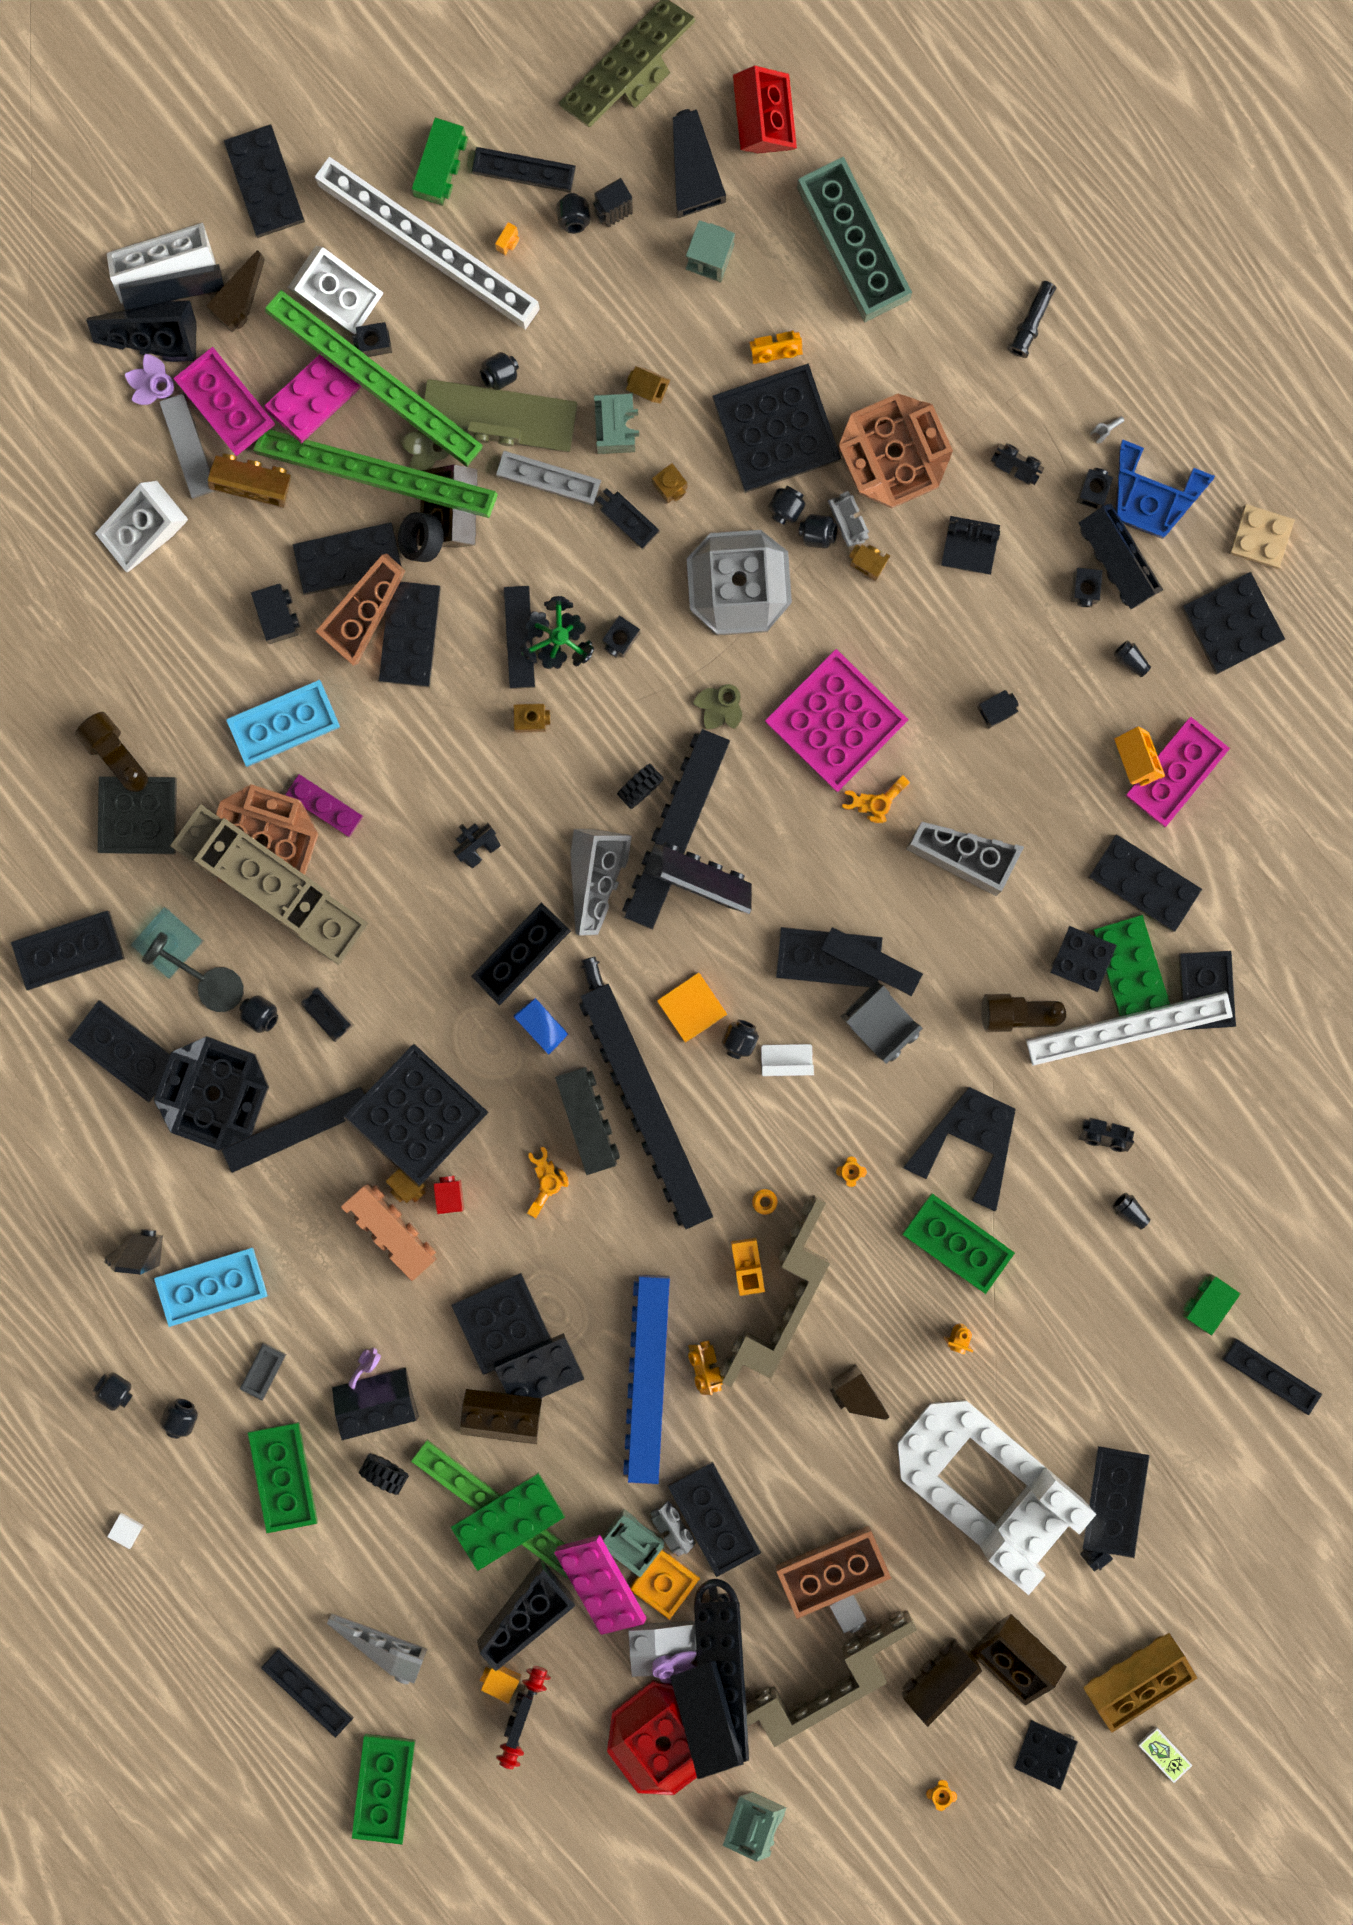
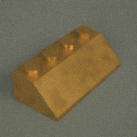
M1167 1633L1164 1636L1157 1637L1152 1644L1144 1649L1135 1651L1130 1658L1122 1663L1115 1664L1105 1674L1093 1678L1083 1689L1111 1733H1113L1198 1678L1171 1634Z

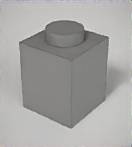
M854 1595L829 1605L844 1633L848 1631L854 1633L864 1626L863 1623L867 1621Z

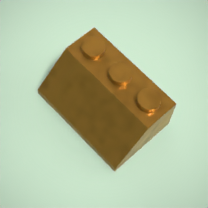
M222 453L221 457L215 455L208 477L209 489L284 508L291 481V475L286 474V469L272 466V469L263 468L262 463L253 460H247V463L236 461V456Z

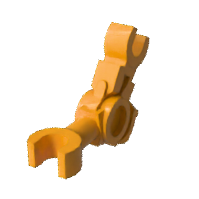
M902 775L888 791L878 795L861 793L859 797L853 791H845V795L852 796L854 801L850 805L842 804V808L851 810L858 807V812H871L874 817L867 816L869 821L885 823L887 821L885 815L890 810L891 801L910 782Z
M544 1147L540 1148L543 1157L539 1160L535 1159L531 1152L528 1153L530 1161L538 1166L534 1169L540 1181L539 1190H541L527 1214L535 1219L538 1217L548 1197L557 1193L561 1186L568 1187L569 1185L566 1173L561 1168H558L560 1176H558L554 1172L553 1162H547L548 1152Z

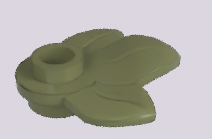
M419 430L418 432L406 434L400 440L402 446L409 453L413 454L410 468L416 470L430 469L436 460L445 459L449 455L444 449L440 452L434 451L433 446L435 443Z
M725 684L718 689L707 688L700 692L693 702L697 707L705 709L704 725L706 729L718 728L725 722L729 727L735 729L742 720V710L739 706L741 695L738 688L734 685ZM725 693L732 694L733 699L730 702H726L723 699Z

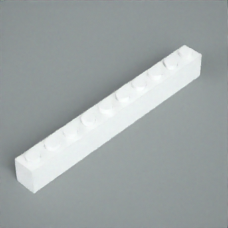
M331 157L326 160L315 176L320 188L526 330L540 310L538 301Z

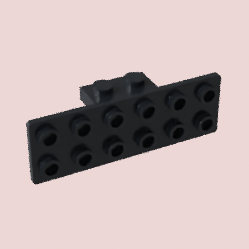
M739 1601L695 1603L697 1666L716 1661L743 1762L749 1761L740 1603Z

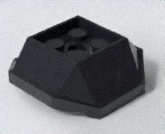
M206 1036L171 1052L154 1097V1102L160 1110L170 1133L213 1149L221 1150L252 1135L269 1090V1085L256 1054ZM212 1086H216L220 1090V1097L217 1100H212L208 1095V1091Z

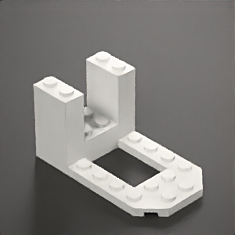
M967 1400L929 1403L897 1442L901 1480L981 1547L987 1560L1028 1595L1045 1576L1038 1562L1067 1527L1070 1526L1080 1535L1096 1515L1082 1497ZM969 1438L973 1439L1027 1485L995 1524L938 1477L940 1472Z

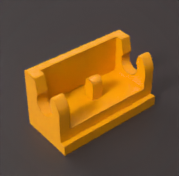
M1138 726L1114 738L1131 784L1139 783L1140 786H1144L1165 777L1148 731Z

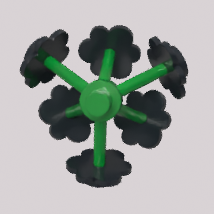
M554 596L549 601L544 602L547 610H556V628H549V621L546 619L544 612L532 611L529 614L528 620L524 623V627L527 629L526 636L530 639L540 638L546 632L549 634V638L531 646L529 640L523 636L522 641L524 644L521 646V651L527 660L530 659L536 664L537 657L534 651L541 648L538 658L542 660L543 667L546 669L553 667L559 669L562 663L567 660V654L561 651L560 645L563 644L576 651L572 655L575 667L590 660L594 651L590 640L581 642L578 646L569 640L571 638L575 641L578 640L580 634L586 630L585 624L580 622L581 618L579 615L575 614L572 616L570 613H564L561 616V611L573 608V603L563 596Z

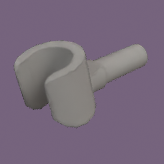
M1120 416L1107 425L1099 423L1091 431L1090 435L1098 433L1101 437L1096 443H1102L1113 428L1124 422V418Z

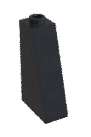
M690 109L682 110L673 117L676 213L678 219L726 203V193L697 109L690 111Z

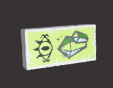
M1156 1726L1137 1743L1173 1783L1192 1767V1764Z

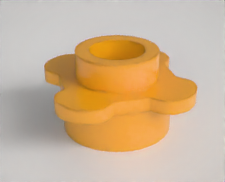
M850 1156L846 1159V1163L843 1166L837 1167L836 1174L844 1178L847 1186L854 1187L856 1181L866 1176L867 1170L857 1163L855 1157ZM850 1169L854 1170L853 1174L849 1173Z
M939 1780L937 1786L933 1789H928L926 1792L927 1798L933 1801L938 1811L945 1810L946 1807L957 1799L956 1792L951 1791L946 1780ZM940 1793H943L944 1797L941 1798L939 1796Z

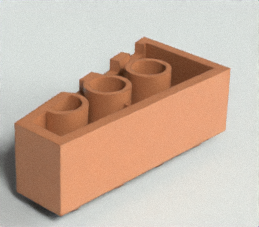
M383 554L315 632L353 666L358 664L405 570L388 554Z

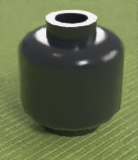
M569 193L558 201L556 211L560 228L568 233L577 234L590 224L591 218L587 199L576 193Z
M498 352L482 362L480 376L488 388L492 387L495 390H500L517 380L519 366L513 356Z
M787 485L785 489H777L768 505L769 511L773 513L771 518L782 525H785L786 522L795 523L806 505L802 499L804 495Z
M810 514L805 522L801 521L799 536L803 537V542L806 546L827 549L831 543L834 544L836 541L838 525L834 523L832 517Z
M260 995L253 996L250 999L247 998L240 1005V1021L256 1033L270 1031L278 1021L277 1007Z
M741 1019L730 1023L722 1039V1045L727 1050L726 1054L735 1059H740L741 1056H750L759 1039L756 1026Z
M114 1372L109 1375L104 1374L93 1389L96 1393L95 1400L111 1411L117 1410L119 1406L125 1408L133 1396L129 1393L131 1383Z
M176 1399L167 1404L160 1424L169 1437L174 1439L186 1437L192 1433L198 1412L192 1402L186 1399Z

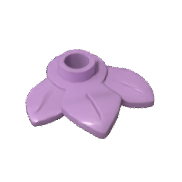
M145 354L143 359L144 369L132 370L125 374L129 385L136 390L132 401L139 405H149L157 398L165 399L174 391V382L166 374L165 365L155 356ZM160 383H166L164 390H158Z
M374 1347L370 1350L365 1349L358 1359L360 1365L349 1381V1386L352 1389L355 1388L356 1382L362 1373H370L378 1364L381 1355L377 1353V1349Z
M696 1651L675 1654L673 1657L668 1655L661 1656L654 1660L652 1673L655 1677L660 1678L661 1682L671 1684L670 1676L697 1667L691 1664L697 1653Z

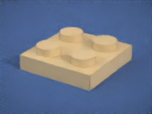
M1246 504L1229 554L1279 569L1295 519Z

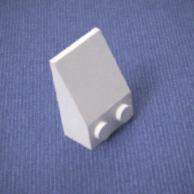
M320 246L314 247L287 287L354 335H356L355 327L363 325L383 295L382 291Z
M158 481L144 482L135 488L95 534L122 568L129 572L173 537L188 519Z

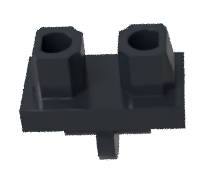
M476 823L468 829L461 824L459 828L463 833L456 838L461 845L453 852L460 862L464 861L468 866L474 868L482 861L475 850L484 845L489 853H492L501 845L495 836L497 833L489 823L481 829Z

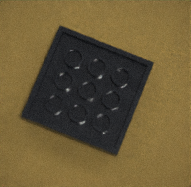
M809 363L712 396L745 493L841 461V456Z
M413 1043L344 1116V1119L415 1185L420 1187L489 1112Z

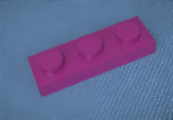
M300 774L285 794L300 800L307 810L348 837L352 835L364 817Z

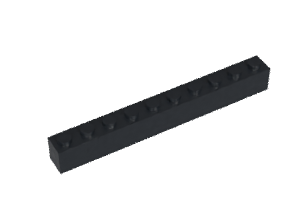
M606 984L582 995V1002L578 1003L584 1017L590 1016L593 1025L589 1026L594 1039H600L603 1048L599 1049L604 1062H610L614 1070L610 1072L615 1086L621 1085L624 1095L620 1096L626 1110L631 1108L635 1118L631 1119L636 1133L642 1132L645 1141L641 1142L646 1155L653 1156L656 1163L652 1165L653 1171L657 1179L662 1178L666 1185V1188L662 1190L667 1202L673 1201L677 1211L673 1212L678 1226L684 1225L686 1230L713 1218L712 1211L610 985Z

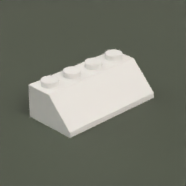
M203 223L107 253L110 279L120 303H123L118 284L216 265Z

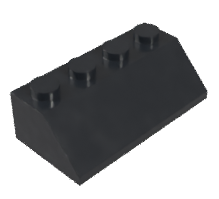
M665 842L663 846L654 844L643 871L644 873L732 910L750 914L752 910V883L744 880L745 875L733 870L730 871V874L722 871V865L709 861L707 865L700 862L701 856L688 851L686 855L679 853V847Z
M541 902L471 977L500 1006L571 930Z

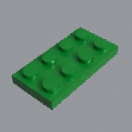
M1143 915L1093 930L1094 936L1117 945L1106 975L1119 1017L1170 1005Z
M933 1193L929 1195L902 1233L906 1238L984 1294L989 1291L1015 1254L1014 1251Z
M295 1422L249 1431L248 1437L266 1534L317 1524L318 1519L300 1423Z
M538 1472L451 1526V1529L474 1567L479 1571L565 1518V1514Z
M372 1734L364 1735L352 1839L403 1845L416 1740Z

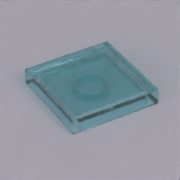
M164 907L131 946L144 956L156 936L162 931L168 937L163 950L185 963L204 940L169 909ZM160 955L152 963L168 979H171L179 969L178 966Z

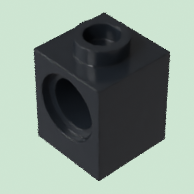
M386 322L355 327L357 335L352 336L354 346L366 356L372 357L392 353ZM372 335L378 337L376 344L372 346L365 344L367 337Z
M1089 469L1085 474L1076 502L1097 510L1104 506L1113 477L1109 476L1108 472L1104 469ZM1091 482L1099 483L1102 491L1094 493L1091 491L1089 484Z
M1077 568L1073 575L1071 602H1077V606L1086 608L1097 604L1100 601L1103 570ZM1081 583H1089L1093 589L1092 594H1084L1080 589Z
M619 615L602 639V643L606 645L604 650L614 657H617L619 654L624 658L640 635V629ZM616 633H624L627 636V641L622 645L615 644L613 636Z
M1004 690L980 703L977 708L990 729L1018 713L1016 707L1019 706V703L1013 693L1008 694L1007 690Z

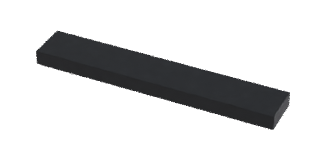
M362 1087L356 1088L222 1149L221 1151L231 1173L346 1122L344 1116L365 1095Z

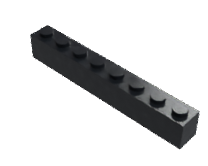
M704 729L701 730L700 734H694L689 746L693 748L690 758L685 756L680 768V771L684 772L681 781L675 780L670 792V794L674 795L671 805L665 804L661 814V818L665 820L661 828L656 827L651 841L662 846L665 842L679 847V853H685L730 740ZM648 850L641 863L645 867L651 854ZM644 872L642 875L637 874L632 888L636 889L633 898L627 897L622 912L626 913L624 918L653 930L672 884Z

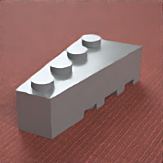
M921 822L906 850L997 896L1002 892L1024 846L1003 843V841L990 840L974 834L961 833L953 829Z

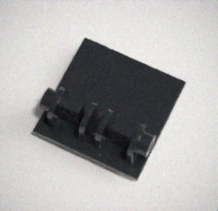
M950 516L941 566L991 575L997 541L1000 536V525Z
M1069 926L1058 955L1052 962L1050 973L1098 992L1117 945Z
M1031 1720L1014 1769L1061 1790L1078 1741L1074 1740V1736L1068 1733L1063 1735Z

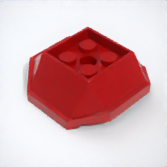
M656 1680L649 1682L615 1708L611 1716L607 1753L637 1793L675 1795L697 1778L672 1684ZM661 1736L669 1738L670 1743L663 1747L659 1746L656 1740Z

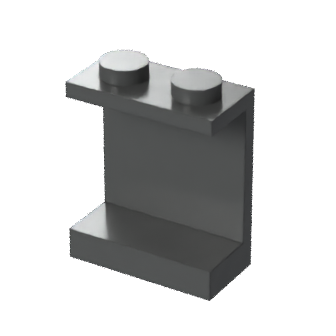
M877 981L840 1016L879 1059L886 1064L898 1058L901 1054V1049L907 1044L913 1043L919 1037V1032L923 1029L892 998L890 992Z

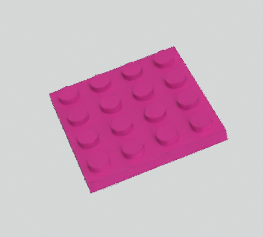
M835 649L765 720V723L838 793L909 719Z

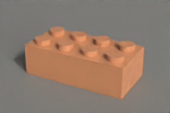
M866 1526L775 1565L776 1572L796 1619L891 1579L870 1526Z

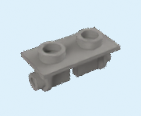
M849 491L842 493L838 498L828 500L832 514L848 547L864 543L865 540L869 539V530L862 516L854 518V514L859 512L854 496L850 495Z
M667 1501L660 1509L656 1508L650 1513L652 1515L651 1520L660 1534L667 1530L670 1534L666 1535L663 1539L672 1554L675 1553L677 1557L684 1553L687 1554L696 1544L692 1533L684 1526L679 1512L671 1505L670 1501Z

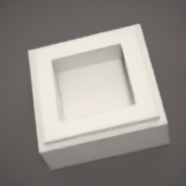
M121 1513L108 1538L130 1549L144 1525Z

